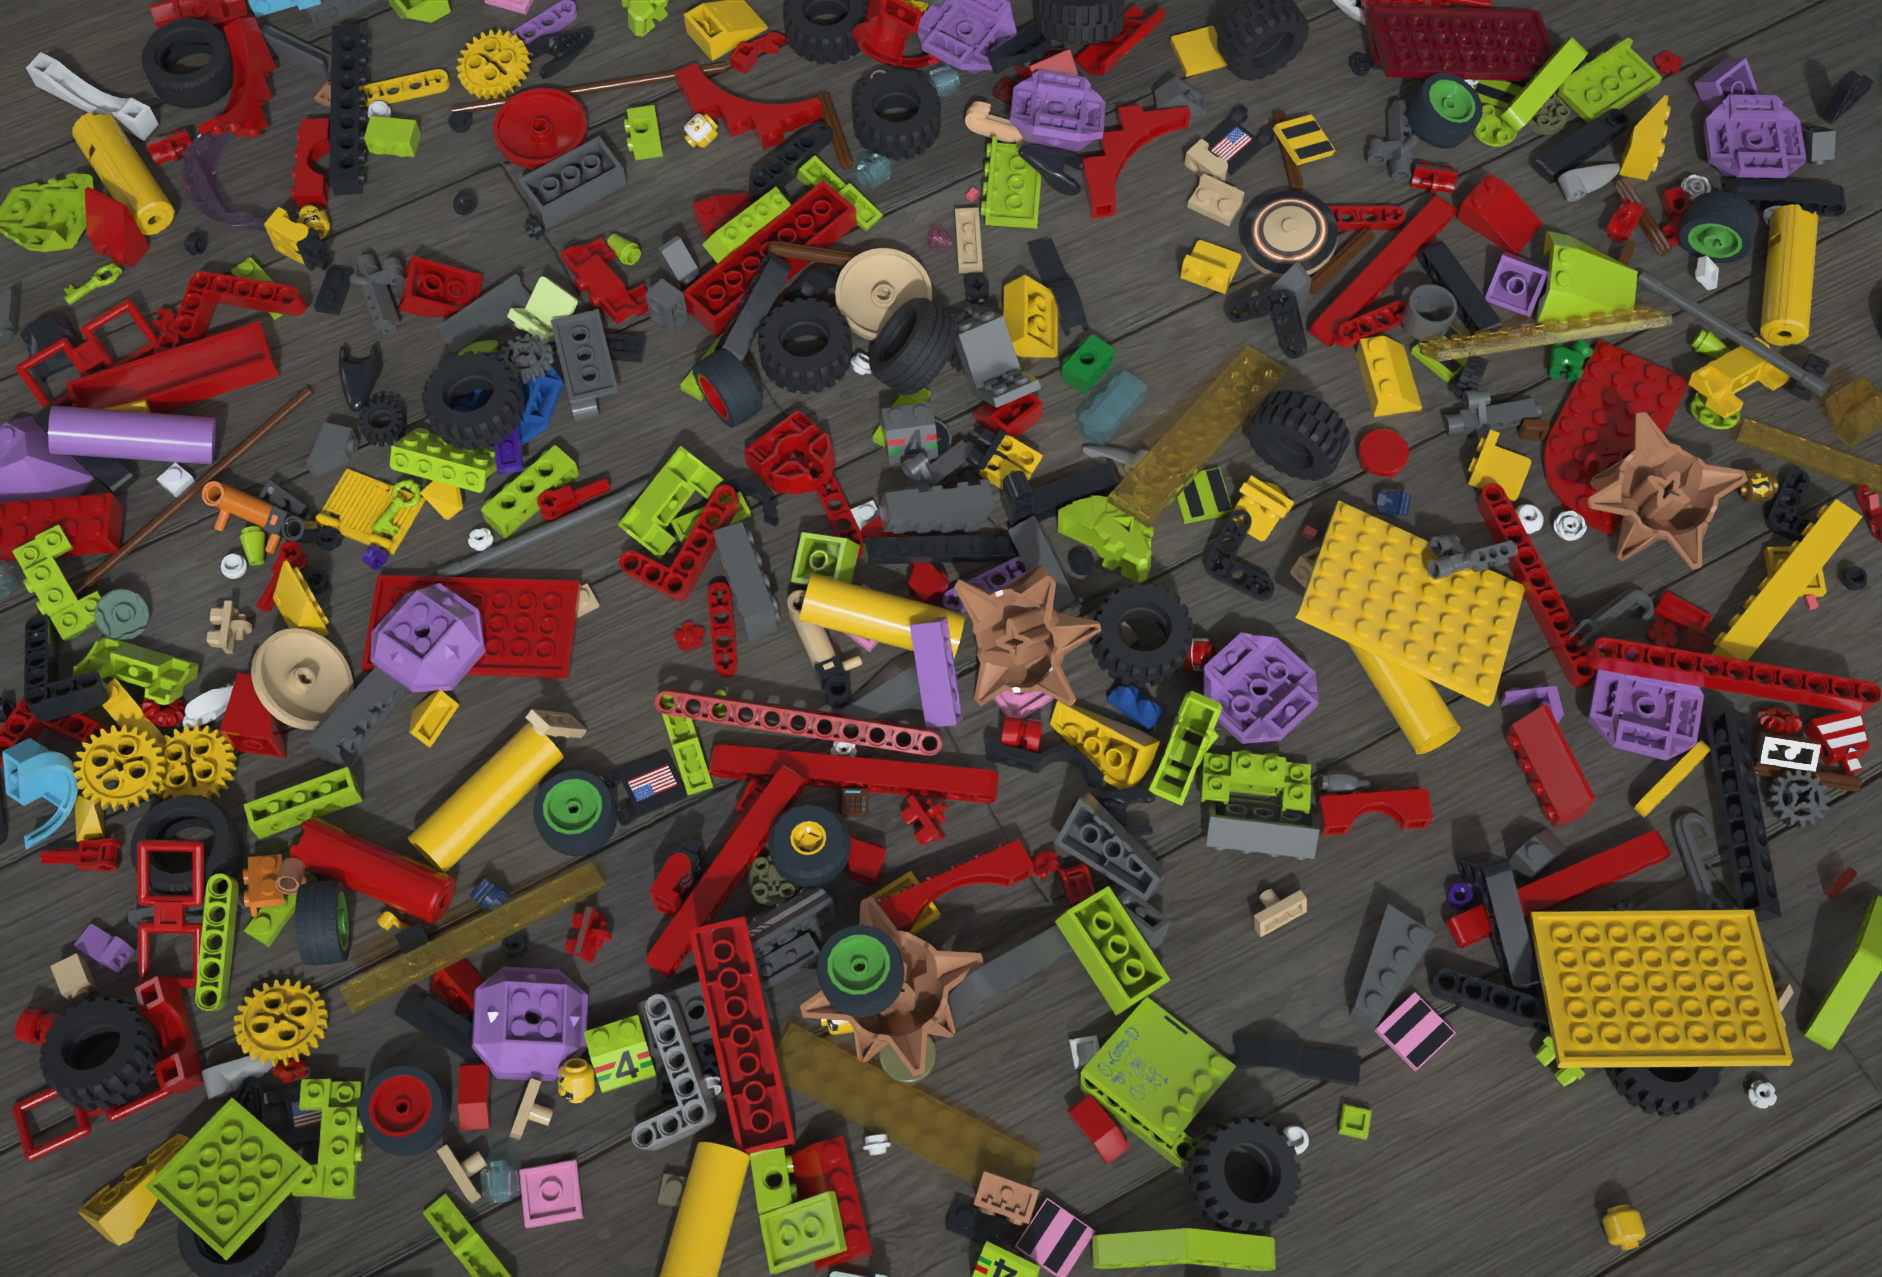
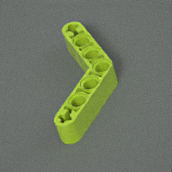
M1877 894L1866 909L1847 962L1803 1032L1804 1037L1828 1051L1835 1046L1882 971V896Z
M1192 1228L1095 1235L1092 1237L1093 1267L1098 1269L1196 1264L1254 1271H1271L1276 1269L1275 1238Z

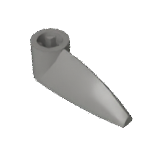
M1606 164L1570 170L1558 178V183L1567 201L1574 202L1584 197L1586 193L1601 188L1611 181L1620 171L1619 164Z
M1106 446L1083 447V453L1100 464L1115 463L1120 475L1134 482H1140L1156 465L1154 456L1147 450H1139L1137 453Z
M250 1056L203 1070L201 1073L208 1099H216L233 1093L239 1089L241 1083L247 1077L254 1076L260 1078L273 1067L271 1059H268L262 1065L259 1057L251 1060Z

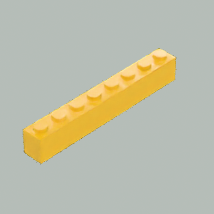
M1837 499L1834 500L1830 507L1825 504L1816 515L1819 518L1816 524L1810 522L1802 532L1805 538L1801 542L1796 540L1788 549L1789 558L1787 560L1781 558L1772 569L1776 573L1772 579L1767 576L1757 589L1761 591L1757 597L1752 594L1743 605L1747 609L1743 615L1737 613L1730 621L1728 626L1731 627V630L1727 634L1722 631L1713 643L1717 647L1711 655L1748 661L1853 530L1862 516Z

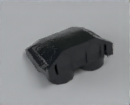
M48 315L29 323L20 334L30 356H33L61 338H67L74 348L81 345L67 315ZM61 350L37 364L35 368L41 380L45 381L47 377L74 366L64 350Z

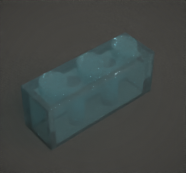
M1125 370L1119 376H1114L1108 384V389L1104 393L1100 392L1095 397L1093 405L1089 410L1084 409L1078 418V433L1097 446H1104L1145 401L1148 385Z

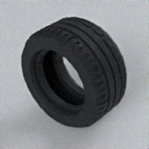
M181 19L170 22L156 30L148 39L143 49L141 60L146 76L157 96L170 105L185 109L206 107L224 97L233 86V60L229 42L225 34L209 22L198 19ZM196 53L211 55L209 62L197 71L178 75L169 73L172 65L182 57Z
M913 298L904 303L886 322L873 345L869 359V366L873 376L901 395H913L924 389L940 373L953 351L958 335V328L954 317L927 298Z
M198 795L177 796L154 806L138 823L131 839V861L137 872V843L140 840H169L177 832L191 827H203L212 830L214 833L213 847L209 856L204 860V896H206V886L211 876L220 873L232 877L237 875L244 853L243 838L230 815L217 802ZM149 851V888L157 895H192V869L181 872L163 869L161 864L162 851ZM226 880L220 881L217 887L218 892H221L224 887L228 886Z
M287 1196L266 1218L267 1228L264 1238L255 1251L243 1259L233 1261L218 1259L212 1247L180 1219L178 1222L179 1228L177 1229L179 1251L183 1255L182 1258L186 1261L187 1266L200 1277H274L277 1274L276 1272L282 1270L283 1265H286L287 1259H290L294 1246H296L297 1232H299L298 1215L293 1202Z

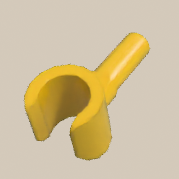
M384 912L377 919L378 924L386 931L393 925L402 930L411 927L398 920L391 912Z

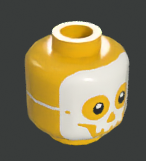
M698 113L684 126V131L687 133L684 138L693 148L696 145L700 148H705L718 136V131L716 130L718 125L707 113L704 115Z

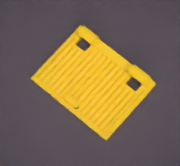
M347 468L321 512L317 514L314 522L320 527L324 525L338 530L341 535L369 546L377 544L389 554L394 555L426 499L421 497L416 505L400 509L390 522L392 526H396L400 530L399 532L394 531L396 535L392 540L382 536L383 534L391 536L389 531L382 530L380 534H377L372 530V526L392 504L391 492L393 485ZM403 489L398 491V497H401L405 502L411 501L415 496L414 493ZM332 513L340 517L339 519H336L331 517L330 514Z

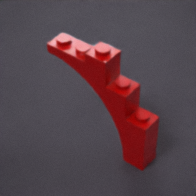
M255 17L238 18L223 27L233 60L234 79L232 93L226 107L219 116L197 126L201 135L211 134L212 137L228 131L229 134L235 133L237 138L248 137V140L261 136V131L269 127L261 108L266 106V101L273 98L265 79L269 78V73L277 68Z
M696 63L674 71L677 87L693 116L698 113L702 115L707 113L713 121L720 118L731 138L753 130L763 150L784 142V133L794 131L799 127L814 123L823 118L822 105L818 97L789 104L756 103L735 97L718 88L704 76Z
M1128 105L1118 108L1117 124L1119 131L1103 133L1099 146L1101 156L1084 158L1082 161V177L1092 219L1115 216V185L1121 170L1129 158L1153 139L1173 131L1189 128L1191 115L1189 106L1143 112L1142 105Z

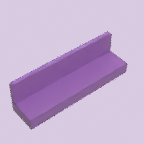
M938 617L932 622L912 624L910 631L925 725L927 728L957 725L963 719L948 619L947 617Z

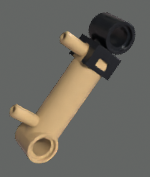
M794 591L787 600L789 616L794 622L813 665L818 683L822 691L825 690L827 703L833 708L841 709L852 699L851 685L848 678H846L845 671L861 666L862 660L860 656H855L841 662L839 656L835 654L824 627L799 621L801 610L796 609V607L803 605L806 591ZM836 689L844 690V693L840 695L833 694L832 692Z

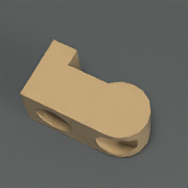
M1200 139L1186 152L1184 165L1200 177L1202 174H1206L1224 183L1228 169L1227 161L1221 157H1216L1208 151L1209 144L1205 140Z

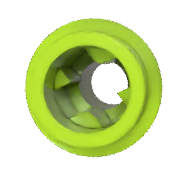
M612 234L608 238V246H610L623 264L633 265L639 260L641 251L637 244L618 234Z
M1700 330L1691 343L1696 352L1714 359L1722 357L1731 350L1710 330Z
M258 526L242 529V535L239 538L249 565L257 566L263 564L266 534Z

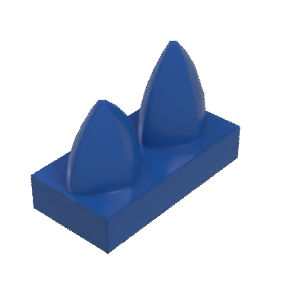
M1120 683L1107 699L1109 704L1147 732L1165 714V709L1130 683L1129 686Z

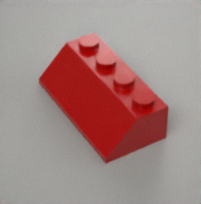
M1548 704L1512 724L1506 734V740L1509 748L1514 750L1518 757L1520 770L1524 774L1526 773L1530 781V789L1533 795L1538 797L1542 804V813L1545 819L1550 820L1554 828L1582 818L1596 797Z
M843 1136L814 1143L793 1154V1177L799 1201L828 1191H835L847 1247L846 1251L814 1261L816 1271L872 1256Z

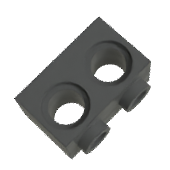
M662 278L656 284L649 287L645 295L651 321L674 336L689 321L684 293Z

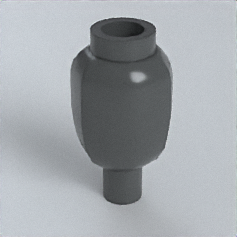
M1330 770L1326 774H1321L1319 778L1320 790H1325L1327 793L1337 792L1339 795H1347L1358 790L1368 791L1370 785L1369 780H1359L1356 775L1346 771Z

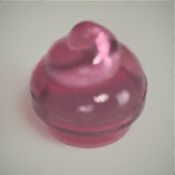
M938 227L937 229L932 228L929 231L927 247L931 248L932 251L940 252L942 249H946L948 245H952V240L944 229Z

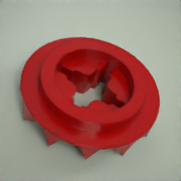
M144 698L141 709L143 715L150 722L160 726H174L183 720L185 715L183 700H175L167 704L168 708L160 712V707L164 705L156 703L155 700Z
M1773 706L1762 708L1757 716V721L1761 726L1776 734H1794L1799 732L1802 726L1798 715L1793 714L1791 710L1786 711L1783 708L1778 709Z

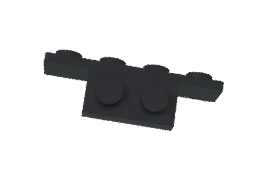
M1037 22L1032 23L988 51L989 62L994 74L1002 72L1009 66L1019 64L1020 67H1026L1033 64L1034 59L1044 57L1045 52L1052 48L1051 40L1049 38L1044 39L1037 26Z
M410 991L394 1013L397 1017L467 1062H484L472 1048L473 1019L463 1012H460L458 1015L450 1010L452 1006L442 998L438 997L435 1000L427 996L424 999Z

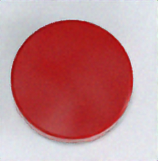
M1378 429L1369 432L1363 437L1358 448L1360 468L1377 476L1396 477L1406 466L1409 458L1407 442L1402 436L1391 430Z

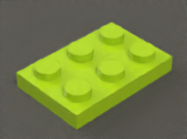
M828 1191L759 1216L770 1274H778L847 1250L835 1191Z

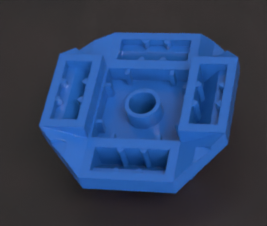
M502 350L490 354L499 356L503 353ZM552 365L551 371L544 370V378L539 375L536 377V382H533L532 379H528L526 384L523 383L522 379L518 381L525 399L523 402L525 409L523 415H520L522 420L519 423L521 446L547 429L551 422L564 386L562 379ZM472 391L458 401L455 410L470 412L479 409L489 401L493 391Z

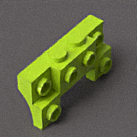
M680 446L623 517L618 526L661 559L676 540L665 530L669 523L695 491H698L708 499L723 479Z
M57 525L34 536L35 540L12 552L27 577L23 580L30 594L35 592L39 598V601L35 603L41 614H48L62 639L67 642L96 624L94 612L96 604L101 597L98 591L80 600L77 599L55 561V558L73 549L60 525Z
M104 636L96 640L88 655L79 664L74 666L73 676L94 671L99 673L102 679L109 676L146 687L145 698L155 700L158 704L167 705L183 696V686L197 679L199 664Z
M1247 750L1232 752L1231 756L1205 753L1202 766L1201 802L1212 800L1221 801L1228 805L1229 791L1281 797L1282 794L1281 811L1292 809L1301 810L1309 814L1311 765L1286 762V757H1279L1274 753L1259 755Z
M301 1079L300 1110L322 1111L318 1165H311L313 1170L292 1191L293 1196L333 1199L356 1198L358 1161H363L364 1154L363 1144H359L360 1133H364L359 1118V1104L364 1088L361 1081L332 1082L331 1079Z

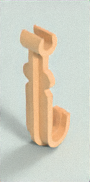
M976 101L968 108L965 123L971 131L990 138L997 136V140L1010 144L1016 142V144L1028 145L1016 126L1009 123L1010 120L988 114L991 104Z

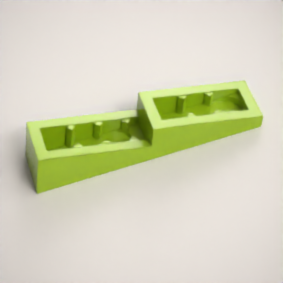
M815 155L798 169L797 179L810 189H813L821 181H825L856 208L857 225L864 231L869 230L883 217V214L850 183L846 185Z
M663 695V704L667 707H673L675 704L674 698L670 695ZM662 714L687 795L690 796L712 789L713 785L692 719Z
M446 1193L422 1212L472 1277H512Z

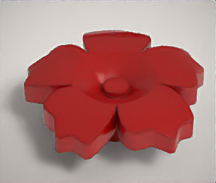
M1667 50L1661 56H1656L1654 59L1656 67H1659L1658 71L1662 74H1669V72L1671 74L1679 73L1680 65L1683 62L1682 57L1672 56V52Z
M1661 619L1656 620L1652 624V629H1647L1646 636L1651 642L1655 641L1654 645L1674 647L1678 643L1677 636L1674 635L1678 631L1676 625L1669 623L1664 625Z
M685 622L681 626V631H675L673 637L676 643L679 644L680 650L691 651L692 647L698 650L702 647V637L705 636L704 628L699 626L693 628L692 622Z
M1050 849L1046 852L1044 850L1038 851L1033 855L1035 859L1031 860L1034 865L1033 873L1041 880L1047 878L1048 871L1052 873L1054 870H1058L1060 864L1056 860L1057 852Z
M291 1057L286 1066L282 1059L281 1063H278L273 1069L274 1076H280L284 1083H291L294 1078L306 1077L308 1073L306 1068L307 1059L299 1057V1062H296Z

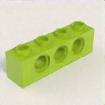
M775 187L717 230L702 245L718 264L789 208L791 204Z
M556 445L550 450L544 451L535 463L524 468L521 475L514 481L507 483L494 498H490L481 508L485 521L506 539L540 510L537 499L542 492L548 490L555 491L566 487L579 476L576 463Z
M345 767L244 804L251 830L259 839L305 823L312 816L321 817L363 800L355 776L349 767Z

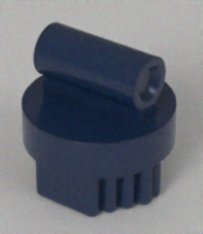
M1383 488L1378 493L1376 504L1378 513L1391 517H1397L1398 515L1408 516L1411 494L1396 488Z
M486 876L470 893L471 898L479 902L478 907L483 911L486 910L492 916L496 915L511 897L500 883L494 884Z

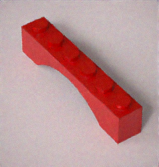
M1019 839L1012 843L1011 841H1005L992 852H981L975 855L972 861L965 864L962 862L956 863L947 872L941 875L938 873L932 874L923 883L916 886L910 884L902 888L899 894L892 897L890 895L883 896L876 903L898 931L909 933L925 908L943 894L963 886L975 884H993L1010 887L1031 877L1034 865Z

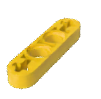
M435 69L364 86V91H366L368 104L365 106L369 107L375 101H383L385 104L441 93L449 88L450 81L444 70ZM414 83L422 84L418 89L410 88ZM391 88H399L396 94H388Z
M1702 740L1699 741L1639 801L1634 810L1645 818L1711 751L1710 747Z

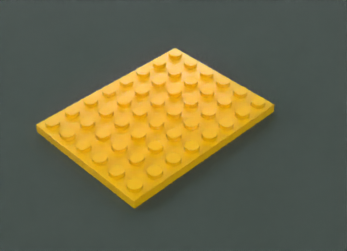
M1338 500L1295 618L1489 707L1494 701L1525 590L1523 585L1490 569L1474 573L1473 568L1434 580L1428 573L1427 565L1429 560L1438 557L1432 553L1430 542Z
M1754 910L1530 913L1529 921L1558 1068L1791 1065L1793 1058Z

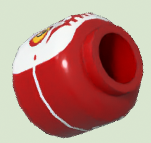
M1193 638L1187 659L1184 660L1183 669L1187 672H1203L1204 666L1216 656L1215 645L1211 644L1207 638Z

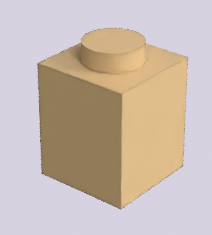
M77 953L50 966L61 995L70 1002L83 1000L91 992L97 990L87 962Z

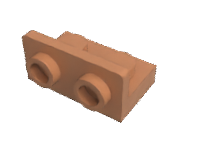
M985 1169L974 1205L979 1206V1211L994 1216L996 1213L1007 1216L1006 1220L1013 1224L1023 1225V1222L1029 1224L1040 1188Z

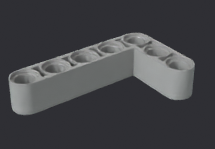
M660 994L652 995L647 1000L645 1010L679 1106L638 1124L632 1131V1142L640 1149L651 1151L659 1150L712 1125L716 1119V1109L679 1006L672 998ZM665 1002L666 1009L663 1014L659 1015L658 1008L661 1003ZM674 1028L675 1036L671 1041H668V1032ZM683 1054L685 1058L684 1063L678 1068L677 1058ZM693 1080L694 1089L690 1094H687L686 1085L689 1081ZM702 1106L704 1114L703 1117L699 1121H697L695 1113L697 1109ZM676 1118L678 1120V1128L672 1133L670 1124ZM651 1130L653 1137L651 1142L647 1144L645 1142V1135Z

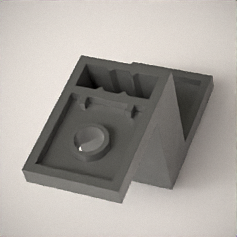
M978 304L965 307L964 312L957 315L956 313L950 314L954 317L958 328L955 344L973 395L997 408L1041 389L1037 378L1021 371L1004 316Z

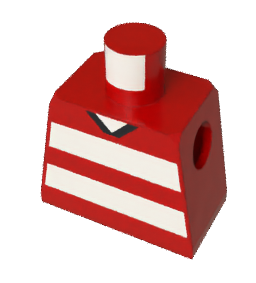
M1846 711L1812 719L1803 729L1808 738L1814 739L1821 745L1819 756L1824 764L1829 766L1842 763L1847 775H1852L1862 770L1858 759L1870 749V744L1861 713Z

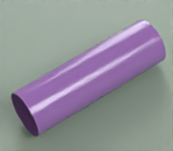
M52 406L48 428L50 454L213 465L216 422L215 417Z

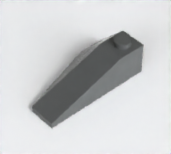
M914 651L891 661L837 713L886 720L922 703ZM849 723L844 727L848 735L853 736L859 733L858 727L853 723Z

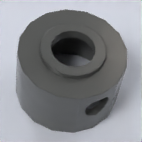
M1430 284L1419 286L1411 293L1404 308L1402 324L1410 335L1419 340L1435 341L1441 339L1447 333L1458 310L1457 302L1453 295L1443 287ZM1420 315H1428L1433 319V321L1424 319Z

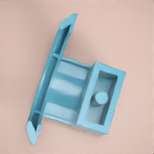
M31 738L2 751L6 794L23 806L43 797L59 807V809L43 826L24 836L25 849H29L44 841L62 825L75 804L78 792L76 784L78 779L73 775L76 772L73 762L64 754L49 751L45 746L40 745Z

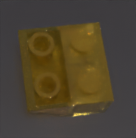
M1861 375L1825 400L1833 432L1850 449L1882 429V393L1864 375Z

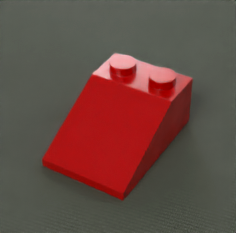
M1488 173L1462 202L1457 217L1458 221L1514 255H1518L1543 226L1542 221L1511 186L1491 173Z
M87 186L85 189L86 233L92 244L91 248L101 256L105 254L111 257L119 265L125 264L133 268L150 248L127 205Z
M748 194L714 195L692 204L695 222L705 241L755 203L750 200Z
M411 256L404 271L399 311L422 317L450 318L480 298L483 275Z

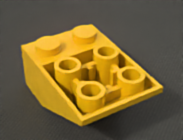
M744 0L702 3L684 14L688 35L712 61L736 48L740 42H746L768 29L764 21Z
M1665 95L1634 127L1621 158L1619 175L1647 180L1651 171L1655 172L1658 164L1657 157H1662L1665 143L1661 142L1667 133L1668 125L1664 124V122L1668 119L1671 106H1667L1668 95Z
M287 560L284 561L273 599L290 629L309 630L323 637L328 635L329 632L325 625L329 621L298 567L292 569Z

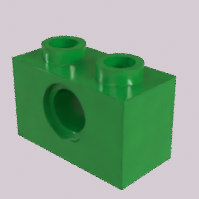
M1092 334L1087 340H1082L1079 343L1076 352L1071 357L1065 358L1061 365V379L1085 395L1112 366L1115 360L1116 349Z

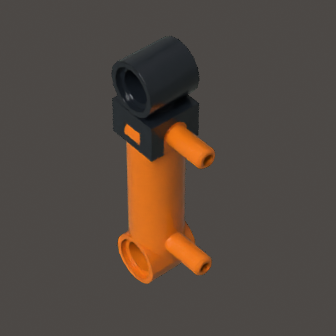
M212 481L207 483L202 490L203 501L209 506L221 509L214 529L224 531L230 514L256 524L271 533L265 551L268 553H275L281 537L303 544H309L317 537L318 529L314 521L301 518V515L270 504L240 491L232 485Z

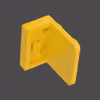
M1199 240L1191 255H1186L1183 261L1181 279L1226 294L1241 262V255Z
M1490 429L1487 438L1481 437L1476 451L1480 452L1479 458L1473 457L1468 471L1472 472V476L1468 485L1483 489L1489 483L1499 484L1505 490L1509 500L1515 501L1522 489L1531 460L1495 446L1500 433Z

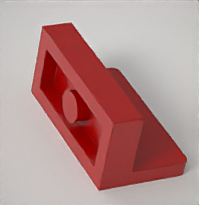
M460 958L440 966L429 986L440 998L452 1006L451 1010L458 1015L460 1012H463L473 1019L474 992L485 981L464 958Z

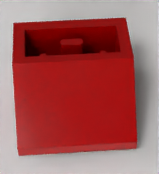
M1030 393L997 408L986 402L974 411L972 416L986 429L996 434L1001 429L1007 433L1006 435L1017 439L1042 418L1043 403L1033 393Z

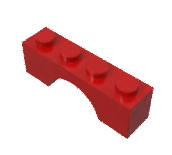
M329 118L301 119L300 129H297L296 132L298 148H295V160L297 163L296 167H293L295 183L291 187V198L293 201H296L299 210L305 205H318L323 209H328L329 187L324 175L314 172L313 167L318 159L330 153Z
M880 516L861 528L863 539L871 537H911L910 535L906 536L904 533L883 532ZM933 563L909 564L913 574L908 581V594L913 600L934 605L943 599L944 594L948 591L949 580L942 571L938 572L933 567Z
M1415 786L1407 787L1401 791H1392V789L1385 788L1374 793L1358 790L1347 795L1331 792L1320 796L1317 804L1321 836L1348 834L1353 821L1358 816L1368 812H1379L1389 816L1397 823L1401 830L1428 828L1433 820L1428 789H1419V787Z
M849 834L851 850L847 864L850 870L851 880L876 888L887 860V851L876 842L870 841L865 843L859 841L856 836Z
M156 976L137 986L135 992L140 1011L153 1023L163 1045L162 1059L159 1063L155 1064L161 1091L184 1094L203 1084L202 1067L179 982Z

